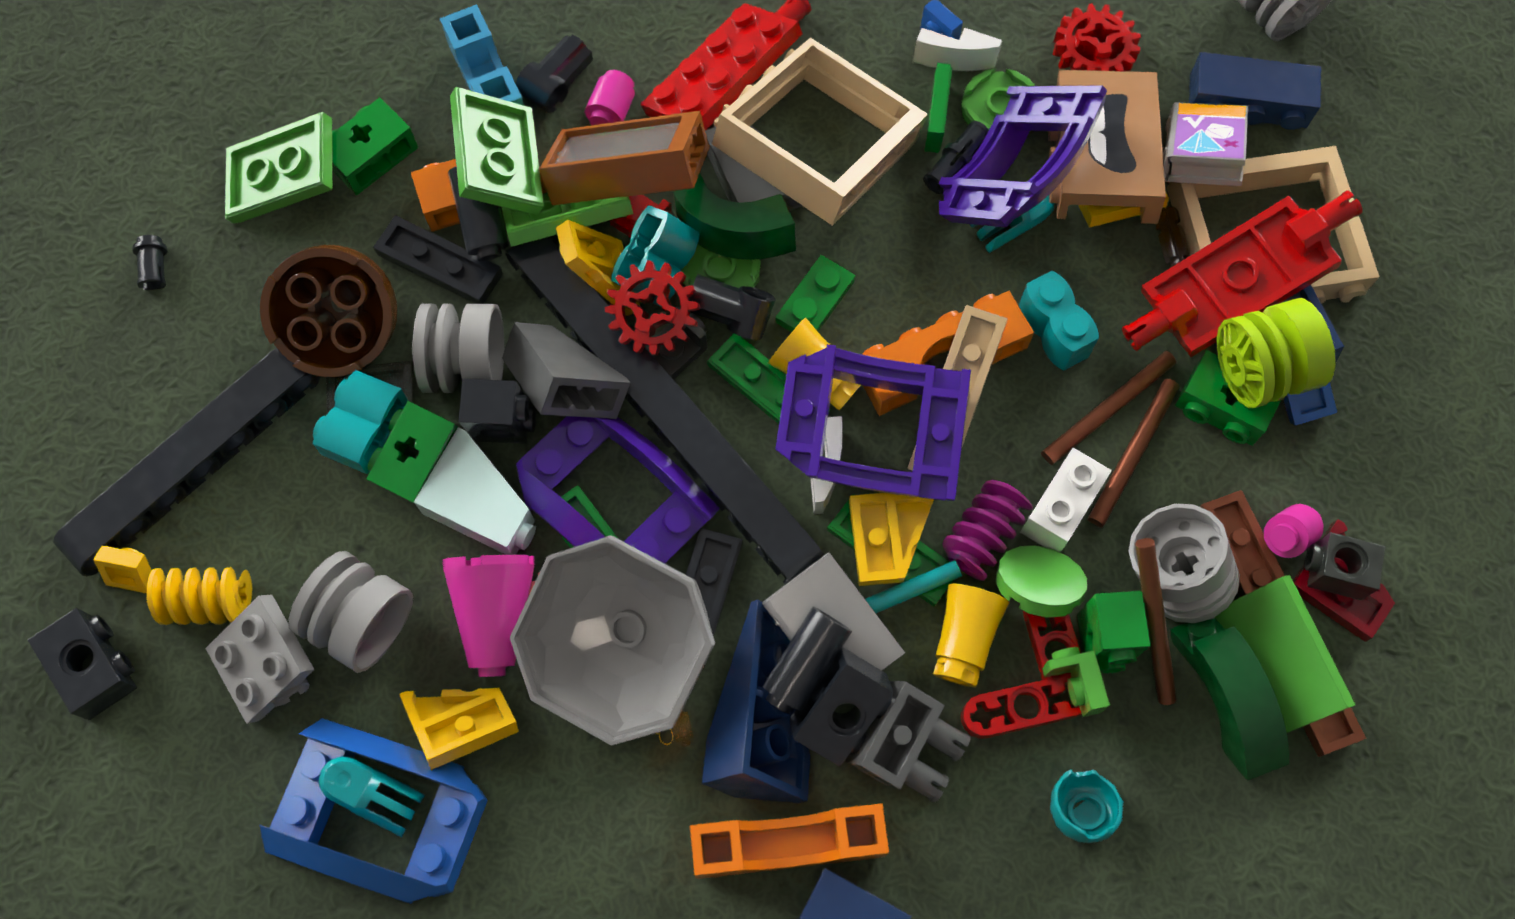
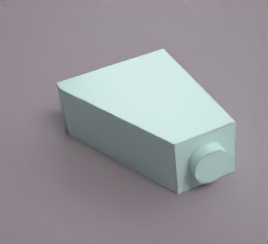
M458 427L414 503L423 515L503 554L516 555L519 548L525 550L531 543L536 527L533 525L535 520L529 508L465 430Z

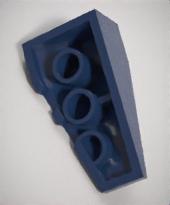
M755 600L750 604L707 736L702 784L735 798L792 803L808 802L809 748L793 739L789 719L796 709L793 708L790 714L779 710L766 700L769 692L763 687V684L789 645L790 640L782 629L775 625L776 621L764 607L763 602Z

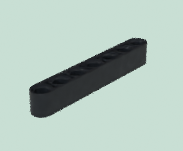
M275 348L68 521L56 533L53 543L82 576L87 577L97 574L99 570L93 559L101 546L117 549L128 548L137 540L135 535L140 531L144 534L172 510L170 506L174 502L179 504L206 481L204 477L209 472L213 475L240 452L238 448L242 444L247 446L273 424L271 419L275 416L280 418L306 395L304 393L305 390L308 388L314 389L319 383L320 376L312 375L293 367L295 363L289 361Z

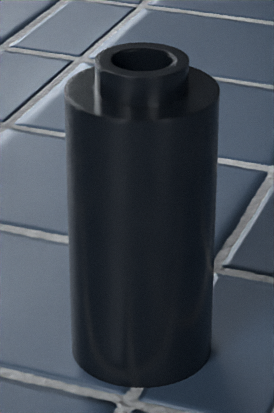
M457 166L450 169L448 177L467 254L477 255L478 261H487L501 257V250L508 247L509 244L499 206L459 197Z
M813 606L763 684V687L769 692L766 700L787 714H790L793 708L803 711L851 635L852 630Z

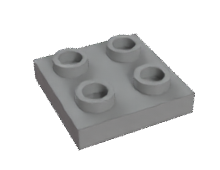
M272 594L258 596L205 648L246 724L261 720L274 707L290 702L289 697L298 691L301 695L309 688L306 677L314 671V668L294 632L289 629V624Z

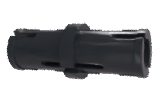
M971 121L967 129L955 142H950L944 147L942 157L923 177L925 185L932 192L943 194V187L939 185L941 177H953L968 164L982 144L989 129L979 121ZM962 149H965L958 160L950 166V162Z

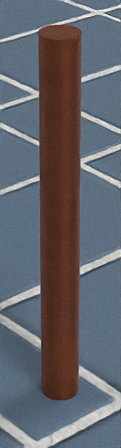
M1164 351L1041 452L1042 457L1050 465L1055 464L1072 448L1176 364L1175 357L1170 352Z
M1164 379L1087 520L1096 526L1104 527L1180 387L1174 380Z
M1142 538L1135 542L1157 697L1160 704L1171 705L1177 701L1155 541L1151 538Z

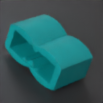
M649 205L637 219L631 234L630 244L625 247L615 263L611 281L620 285L615 278L618 274L626 279L630 278L632 275L629 266L632 264L641 272L645 271L647 260L654 262L656 271H660L665 262L669 263L672 266L670 276L673 277L693 257L699 241V232L670 213ZM651 280L640 283L631 292L638 293L648 288ZM671 285L669 288V300L676 291ZM655 298L653 303L660 306L657 304V298Z
M1050 271L1027 283L1019 302V307L1034 333L1041 337L1043 349L1051 362L1058 368L1066 370L1089 358L1099 339L1098 329L1092 317L1083 308L1075 304L1073 291L1066 280L1058 273Z
M355 370L348 379L342 380L338 385L334 396L335 406L315 424L313 445L322 456L368 474L370 471L367 469L372 454L378 447L383 448L391 433L388 431V426L392 416L399 408L404 409L408 399L401 388Z

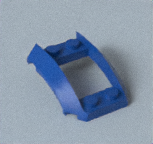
M323 718L300 732V735L308 739L270 828L260 825L265 852L411 904L412 901L429 896L437 897L453 892L488 801L478 785L474 784L464 770L465 767L449 762L431 770L424 753L420 750ZM356 754L440 783L405 875L318 845L335 802L329 800L322 793L319 786L321 769L330 760L343 756L354 758Z

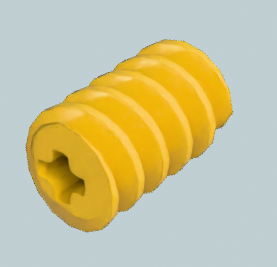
M209 567L203 575V580H201L199 570L197 568H190L185 575V580H183L181 570L179 568H172L166 579L163 570L155 568L152 569L148 578L147 605L156 623L161 625H168L173 622L179 625H186L191 621L198 625L206 624L209 621L214 624H223L228 620L232 623L251 604L253 590L251 576L248 570H244L240 575V579L237 580L235 570L232 567H227L223 570L221 580H219L217 570L214 567Z

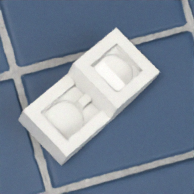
M922 28L916 40L913 62L935 68L937 63L951 64L952 70L958 71L991 69L995 67L1002 40L964 28L960 40Z
M842 416L828 417L824 440L825 457L840 460L843 432ZM810 477L814 514H822L831 498L835 483Z

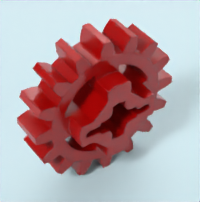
M1093 3L1088 5L1085 13L1078 7L1074 8L1071 17L1064 16L1062 18L1060 27L1057 28L1053 40L1056 43L1053 56L1061 57L1058 67L1060 69L1070 67L1072 70L1131 72L1141 47L1137 46L1141 38L1140 33H1132L1135 22L1133 20L1123 22L1124 12L1122 10L1118 11L1115 15L1110 14V7L1107 4L1104 5L1102 11H1096Z
M647 260L645 271L642 272L634 264L630 265V273L632 275L630 278L626 279L619 274L615 277L621 285L619 291H607V294L615 299V305L605 307V312L616 316V320L608 325L609 329L612 331L623 330L618 340L623 345H626L632 339L635 340L633 351L641 353L645 345H649L651 355L658 356L660 345L663 344L670 352L675 351L673 341L675 338L678 337L686 342L689 340L687 333L684 331L686 325L690 327H697L698 322L690 317V312L699 310L700 304L689 301L688 298L696 292L693 285L682 287L686 279V275L682 271L673 277L670 276L672 266L669 263L665 262L660 271H656L654 262ZM651 280L648 288L638 293L631 292L640 283ZM670 285L679 296L681 310L673 307L668 298ZM655 298H657V304L670 313V315L653 313L650 319H648L649 313L643 310L636 302L643 304L646 302L653 303ZM625 307L631 309L637 319L634 326L636 328L635 331L626 319ZM667 323L674 325L667 333L652 337L655 335L657 328Z

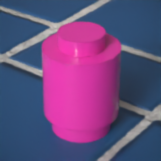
M609 70L598 79L585 108V115L591 125L625 120L635 96L634 82L627 74L618 70Z
M1303 504L1291 505L1266 523L1264 539L1268 548L1276 555L1284 558L1297 557L1312 544L1319 541L1323 534V521L1315 509Z

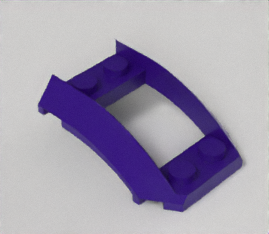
M1103 85L1009 86L1006 92L1010 97L1003 115H996L986 137L973 155L972 160L953 177H941L939 185L943 187L944 201H939V214L953 223L1006 228L1014 219L1038 205L1059 186L1082 154L1104 106L1107 89ZM1030 131H1065L1053 154L1027 182L1000 180L1021 151Z
M827 344L825 349L809 356L805 354L788 362L775 449L811 478L866 490L955 502L969 399L971 370L937 369L932 365L876 358L837 348L836 345ZM833 378L878 389L923 395L913 472L865 466L822 456Z
M567 416L517 462L516 469L525 505L530 511L535 512L553 527L573 547L604 538L605 536L576 509L555 493L553 489L608 438L629 452L673 493L624 541L625 543L665 564L720 509L665 453L619 417L617 419Z

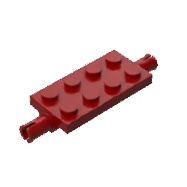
M787 0L775 13L744 3L715 32L710 34L688 58L684 59L673 73L654 88L653 92L641 103L645 114L649 117L700 111L704 129L707 130L714 123V120L720 116L723 106L734 103L744 88L749 84L752 85L803 34L799 22L811 12L809 1Z
M1346 190L1340 196L1317 210L1314 208L1305 210L1299 208L1293 199L1287 196L1143 284L1141 292L1154 309L1129 325L1122 327L1126 340L1128 342L1133 340L1131 346L1135 351H1138L1142 346L1168 331L1173 333L1188 355L1193 357L1216 343L1218 328L1224 320L1243 316L1254 311L1263 313L1266 307L1283 302L1339 268L1342 259L1331 247L1329 241L1331 231L1350 219L1361 215L1363 211L1361 203L1358 199L1349 202L1354 197V194Z

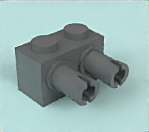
M890 681L894 693L892 694L893 698L889 708L881 718L873 720L866 730V737L861 748L854 755L849 754L845 762L883 785L901 789L902 785L905 784L934 803L940 799L944 792L932 786L931 783L946 788L949 777L918 760L917 757L926 742L949 756L953 761H958L965 750L955 744L959 746L962 744L968 747L970 736L938 718L945 705L906 681Z

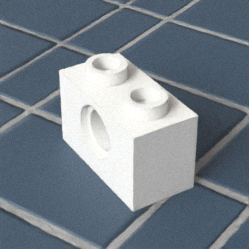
M1072 448L1020 533L1043 547L1061 552L1112 470L1077 449Z

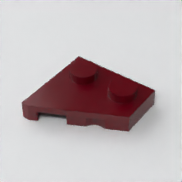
M1337 519L1331 524L1323 537L1330 532L1346 536L1345 532L1348 531V528L1344 522ZM1335 557L1334 560L1337 568L1348 574V567L1345 562ZM1305 564L1293 580L1302 599L1364 642L1374 637L1395 604L1387 589L1381 583L1378 591L1363 600L1308 587L1310 571L1305 570Z

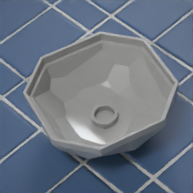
M613 536L604 537L547 556L510 636V641L531 701L609 745H615L673 728L715 645L706 607L696 580Z

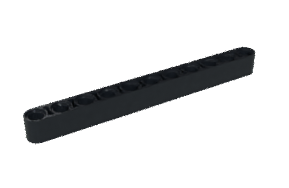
M549 237L512 246L504 251L512 267L516 271L520 269L523 272L520 276L540 299L544 297L548 301L545 305L565 328L569 326L572 329L570 334L577 343L630 381L625 399L642 418L646 416L650 420L647 424L667 448L672 446L676 452L673 455L694 479L700 478L703 482L700 484L703 490L721 511L726 509L730 513L727 518L749 543L754 541L758 546L755 550L777 576L782 574L785 577L783 581L785 585L824 556V553L650 352L646 348L641 353L633 351L635 342L633 339L626 345L618 341L623 330L612 331L609 329L608 325L616 320L615 315L605 312V307L609 305L594 288L565 265L559 248Z

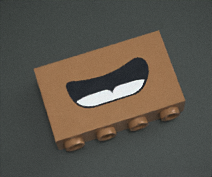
M1059 70L1056 86L1103 85L1107 89L1104 106L1082 154L1059 186L1049 194V202L1057 203V219H1066L1068 206L1070 205L1140 207L1141 223L1158 224L1166 193L1157 72ZM1048 131V141H1055V147L1050 148L1049 158L1057 148L1065 131Z

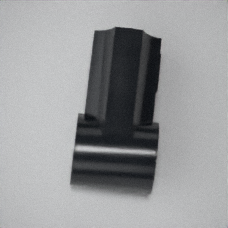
M573 34L571 36L566 35L539 64L531 62L522 69L516 81L520 94L547 113H553L556 110L554 106L558 102L563 103L565 101L570 84L593 61L592 52L577 36Z
M699 274L696 276L693 284L696 292L689 297V301L699 303L700 309L691 313L726 324L731 332L741 337L752 340H761L763 338L776 301L773 295L755 287L741 286L737 288Z

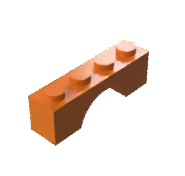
M1010 291L998 296L988 294L973 304L975 308L1008 318L992 364L1028 348L1034 331ZM957 310L950 311L941 316L936 321V324L923 330L920 327L912 328L903 333L898 341L885 347L883 344L872 346L864 351L862 355L924 365L933 356L950 351L963 312L959 313ZM863 385L879 416L917 399L918 396L916 394L895 392Z
M883 804L838 808L822 813L783 819L733 820L690 825L694 873L697 879L882 858L889 854Z

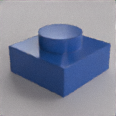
M932 0L924 6L920 29L924 28L957 40L960 39L963 25L962 20L938 0Z
M1330 382L1324 387L1302 394L1290 395L1288 393L1284 398L1290 423L1293 425H1299L1337 413Z

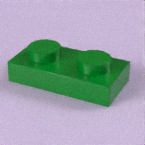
M820 255L776 315L775 323L792 332L806 317L819 332L855 282L856 275Z

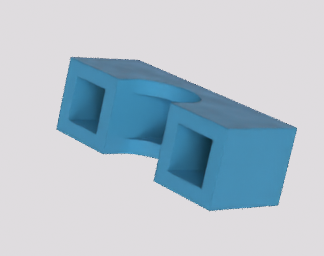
M477 4L440 18L450 50L469 90L524 106L522 96L507 66L503 67L490 30Z

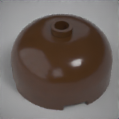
M339 245L313 246L288 257L267 278L260 299V318L270 344L274 343L282 355L295 363L293 367L316 376L338 377L352 374L355 370H361L385 349L393 336L397 322L398 311L395 292L384 271L366 255Z

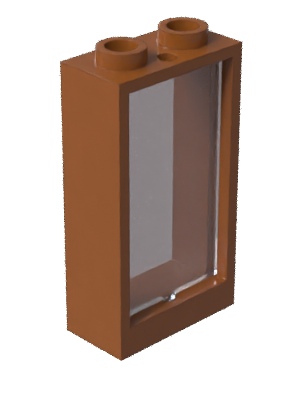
M700 111L562 129L539 168L542 189L547 190L552 205L694 188L710 148Z

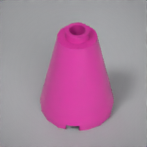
M483 555L471 558V560H466V557L443 559V570L468 667L478 668V677L505 676L506 666H515L516 655L510 641V636L529 597L535 566L534 556Z

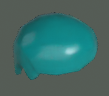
M1068 770L1054 785L1051 793L1050 812L1056 827L1066 837L1082 843L1100 842L1110 838L1121 824L1123 801L1115 785L1099 775L1095 770L1086 772ZM1085 800L1083 803H1081L1079 806L1073 809L1077 802Z

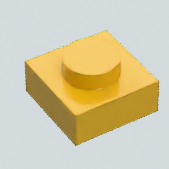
M101 546L93 560L105 585L147 594L148 578L152 570L145 554L132 548L117 549Z

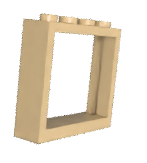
M809 38L795 51L790 49L779 65L776 67L770 66L763 74L761 80L754 86L751 84L747 85L734 103L723 106L722 113L714 120L716 130L712 145L833 226L913 146L928 114L814 39ZM803 80H806L886 133L835 183L750 127Z
M1336 146L1246 159L1245 166H1243L1242 186L1170 182L1167 187L1171 205L1178 210L1181 222L1177 223V225H1181L1183 228L1190 256L1211 243L1198 198L1312 181L1320 182L1326 204L1346 190L1351 192ZM1359 216L1350 219L1335 229L1348 270L1330 272L1311 284L1321 304L1328 299L1340 298L1341 302H1349L1355 296L1366 295L1367 290L1379 278Z

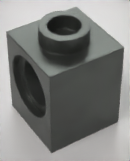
M1330 532L1316 544H1312L1308 549L1305 558V570L1310 571L1308 587L1357 600L1365 599L1380 588L1385 546ZM1335 557L1345 562L1348 567V574L1337 568L1334 560Z

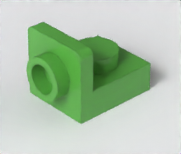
M1071 647L1051 654L1053 659L1047 661L1042 668L1044 677L1071 672L1072 678L1067 680L1069 696L1074 706L1080 705L1083 717L1100 714L1110 706L1095 651L1080 653L1079 647Z

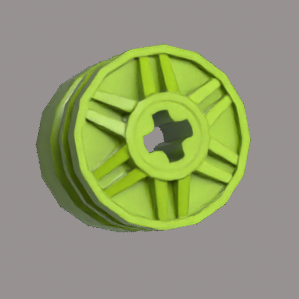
M1303 298L1292 299L1266 307L1263 313L1254 311L1243 316L1226 319L1218 328L1216 342L1222 374L1237 400L1248 408H1257L1271 401L1283 400L1288 393L1290 395L1302 394L1324 387L1333 379L1336 362L1335 348L1330 330L1322 314L1311 302Z

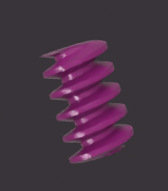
M989 480L983 484L981 488L982 494L975 495L971 502L972 507L965 509L962 514L963 521L955 523L952 528L953 535L946 536L942 543L950 562L955 560L961 571L980 581H985L987 574L979 565L982 563L989 567H994L997 563L995 557L989 551L994 550L998 553H1004L1007 549L999 537L1015 538L1016 532L1009 523L1023 526L1026 522L1024 515L1019 509L1033 510L1032 504L1021 492L1007 483L996 480Z

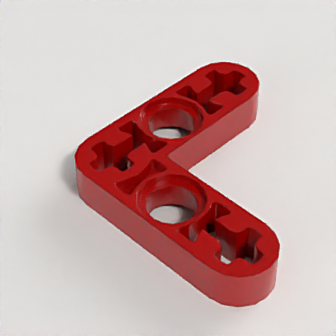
M1023 611V617L1042 680L980 694L971 698L965 704L961 713V723L966 732L978 739L990 738L1082 715L1080 705L1076 706V708H1071L1069 701L1053 704L1051 708L1055 714L1049 715L1048 699L1042 689H1048V698L1059 696L1065 691L1067 680L1072 678L1071 672L1044 677L1042 670L1043 666L1049 661L1045 655L1047 643L1058 641L1067 648L1079 647L1069 614L1060 617H1049L1052 629L1061 625L1063 631H1052L1041 637L1039 631H1044L1047 628L1045 618ZM1027 694L1036 700L1039 711L1035 718L1024 719L1016 713L1014 701L1017 696ZM997 699H1005V713L1012 724H1004V715L992 718L988 722V729H983L980 722H972L970 716L977 711L976 705H982L985 712L1000 709L1001 704Z

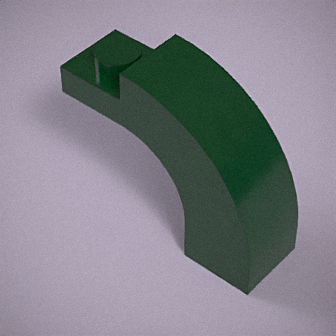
M699 173L694 188L673 192L677 218L699 232L698 245L708 251L729 258L745 260L772 258L796 251L795 222L781 194L752 202L724 200L708 189L701 173Z
M1215 618L1197 623H1184L1171 628V640L1174 646L1201 677L1214 702L1220 721L1223 751L1244 778L1248 781L1289 765L1288 738L1280 706L1264 669L1240 632L1234 626L1224 629Z

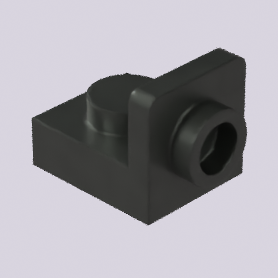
M690 313V317L697 321L698 325L697 327L686 325L684 331L687 333L689 340L686 342L677 337L673 340L675 351L670 352L663 344L660 345L659 355H652L673 380L708 349L707 329L703 322L693 313ZM668 324L655 337L667 333L674 325ZM645 345V348L650 352L649 345Z

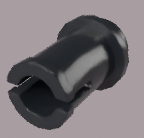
M139 236L136 239V243L132 246V252L137 256V286L139 288L143 287V290L165 288L163 255H166L168 252L167 246L163 244L162 238L158 236Z

